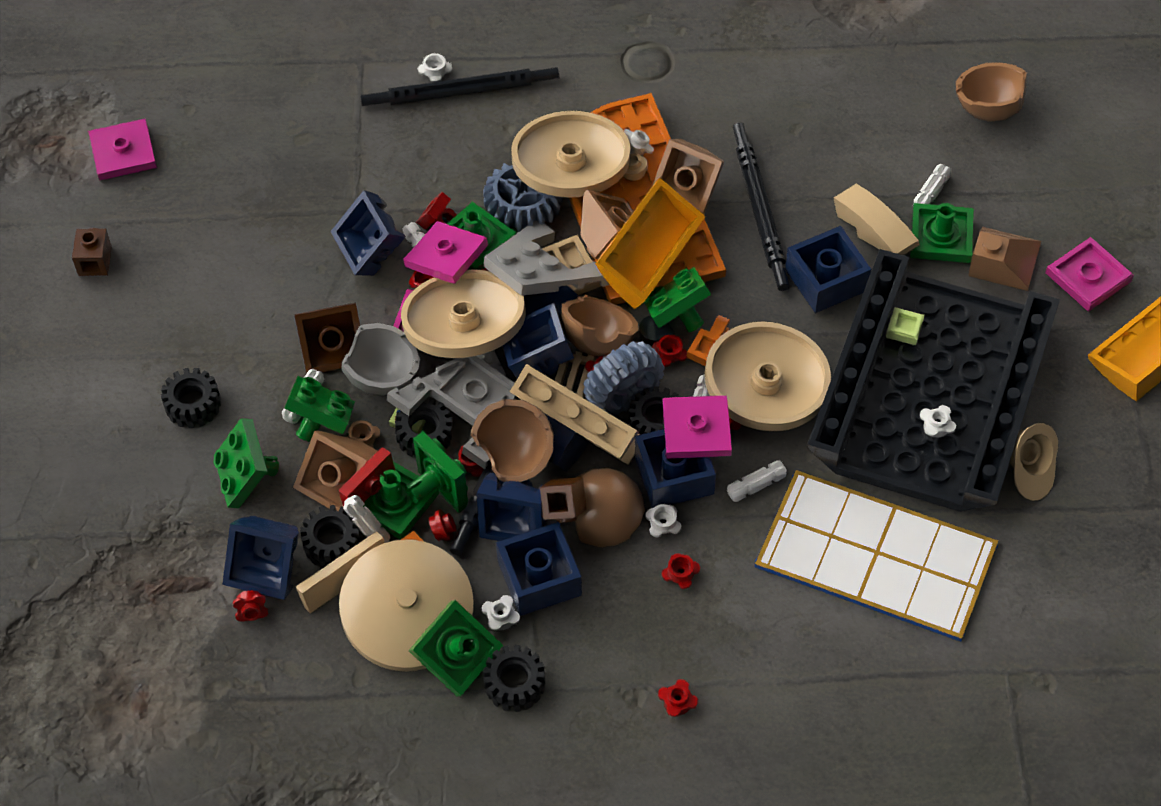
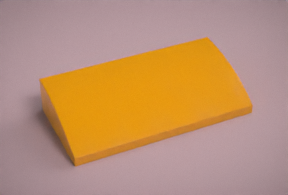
M659 178L595 265L611 287L629 305L636 309L646 301L706 216Z
M1161 297L1088 354V359L1094 367L1115 387L1135 401H1138L1161 382Z

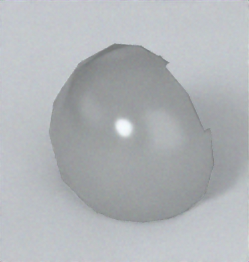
M381 323L364 324L359 326L351 349L345 355L341 367L352 385L367 394L384 396L395 388L399 390L407 386L412 381L419 369L420 357L416 347L408 341L404 332L400 329Z

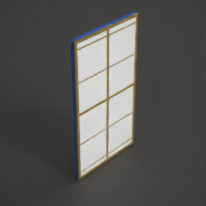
M796 470L792 475L790 485L759 556L755 560V567L961 642L962 638L965 637L966 627L992 557L998 548V540Z

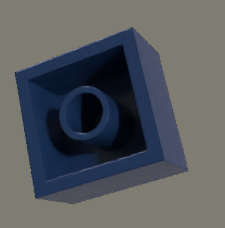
M841 226L787 248L785 270L815 313L864 293L872 269Z
M664 429L635 437V459L652 508L660 504L673 505L714 495L716 473L710 457L666 459Z
M559 522L496 542L498 564L520 616L582 596L581 575Z

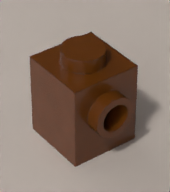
M76 229L72 260L78 276H108L112 245L106 229Z
M583 477L552 479L540 487L544 520L557 519V522L560 523L572 522L577 520V516L587 510Z

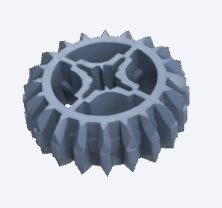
M503 163L502 170L494 169L493 176L487 177L486 185L483 189L484 207H486L489 214L509 228L516 227L518 232H520L522 228H526L528 225L533 226V222L536 220L540 224H545V222L552 223L554 215H559L563 197L547 195L532 189L519 179L513 165L509 166Z
M633 341L627 346L622 344L619 349L612 350L609 355L603 356L599 363L594 364V370L587 374L588 379L583 383L585 387L583 393L587 401L611 415L617 416L620 412H627L630 408L631 400H635V395L638 392L643 396V389L649 388L650 392H653L654 386H659V380L663 378V370L665 368L659 357L660 355L654 348H651L649 344H645L643 341L638 343Z

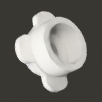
M437 53L427 55L423 60V64L418 67L419 74L428 76L432 82L441 81L445 73L452 71L451 63L446 62L444 56Z
M629 129L624 130L630 142V154L634 153L643 156L645 152L651 154L654 151L653 147L648 143L650 138L646 133L640 130H635V132Z
M941 405L937 409L930 410L925 408L920 412V418L924 420L923 426L927 435L939 438L955 431L956 424L950 418L951 410L949 407Z
M660 504L646 512V519L651 524L650 534L652 536L660 537L665 533L677 534L680 532L681 523L677 521L676 507Z
M504 595L500 600L495 602L487 601L482 605V612L487 615L488 627L491 630H505L519 622L520 615L512 606V597ZM503 611L504 614L499 615L498 612Z

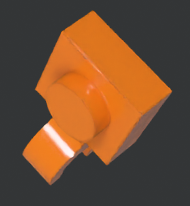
M718 315L710 331L701 328L687 351V358L706 366L711 347L721 335L729 331L727 325L730 319Z

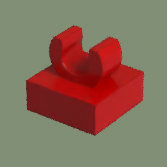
M441 192L429 203L416 223L426 230L432 223L434 225L437 221L445 223L442 217L451 221L456 216V213L450 208H445L451 198Z

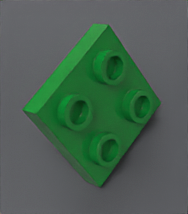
M471 202L447 223L448 225L487 238L488 246L467 270L484 269L485 256L516 235L514 230L474 202Z
M914 203L911 232L919 240V246L910 251V258L971 263L974 208L954 207L949 203H942L940 205Z
M695 267L690 270L684 269L678 272L673 277V281L667 285L655 287L644 303L658 328L678 316L685 325L686 330L693 332L704 323L694 305L710 296L711 293Z
M297 376L284 409L304 417L299 429L296 431V435L300 439L310 442L314 431L319 430L321 425L343 434L348 425L355 401L351 400L349 395L342 391H331L322 387L321 383L313 378Z
M241 418L214 454V466L218 470L221 492L225 496L228 508L239 509L264 475L275 476L279 470V462H277L278 458L276 456H263L253 419Z
M422 431L413 438L417 469L420 476L410 484L405 485L404 489L409 498L411 499L414 496L413 502L418 503L423 497L438 487L439 494L460 513L468 504V487L465 478L467 472L460 461L457 459L452 460L446 454L443 445L436 438L431 439Z
M393 461L395 470L383 472L384 476H380L381 489L375 495H371L364 502V506L371 511L387 533L401 540L439 495V488H435L418 503L413 502L414 496L410 499L404 486L410 484L419 476Z
M452 600L409 649V652L458 697L462 696L484 667H486L488 657L492 659L493 652L499 651L503 644L456 600Z

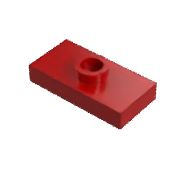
M383 447L380 448L339 489L343 507L345 505L344 501L353 495L360 497L364 503L371 495H375L381 489L380 476H384L383 472L387 470H395L392 455Z

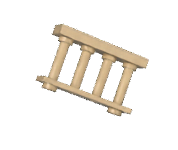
M527 364L525 365L510 393L521 400L535 405L543 413L585 437L597 447L627 465L630 464L635 456V437L640 435L636 429Z

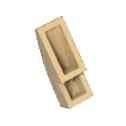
M855 184L833 197L837 217L856 227L858 237L877 249L904 255L919 246V240L904 222L881 200L860 185Z

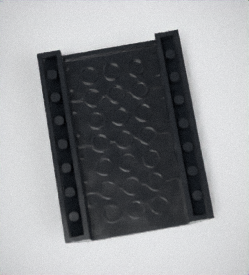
M880 249L809 438L807 448L837 475L961 512L996 505L1060 299L1029 291L1026 304L1023 305L907 272L908 256ZM894 307L925 315L916 346L886 338ZM941 405H945L951 410L950 418L956 424L955 431L939 438L927 435L923 426L924 420L920 418V412L925 408L933 410Z

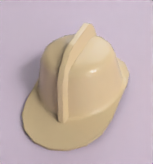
M1044 423L1033 424L1026 428V430L1019 431L1009 462L1014 468V481L1018 492L1024 498L1032 501L1041 500L1048 495L1055 479L1058 438L1053 428Z

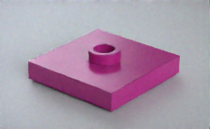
M146 119L88 131L99 181L157 168Z
M437 221L403 261L406 268L455 284L488 246V242L484 236Z
M1092 237L1047 266L1046 274L1088 312L1132 282L1134 277L1126 267Z
M727 395L663 398L666 459L731 456L732 447Z

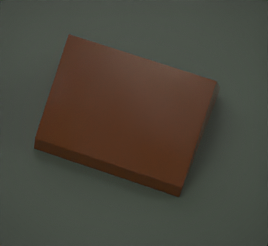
M356 302L294 314L306 373L310 369L320 372L341 369L342 361L345 355L349 353L355 334L360 326Z

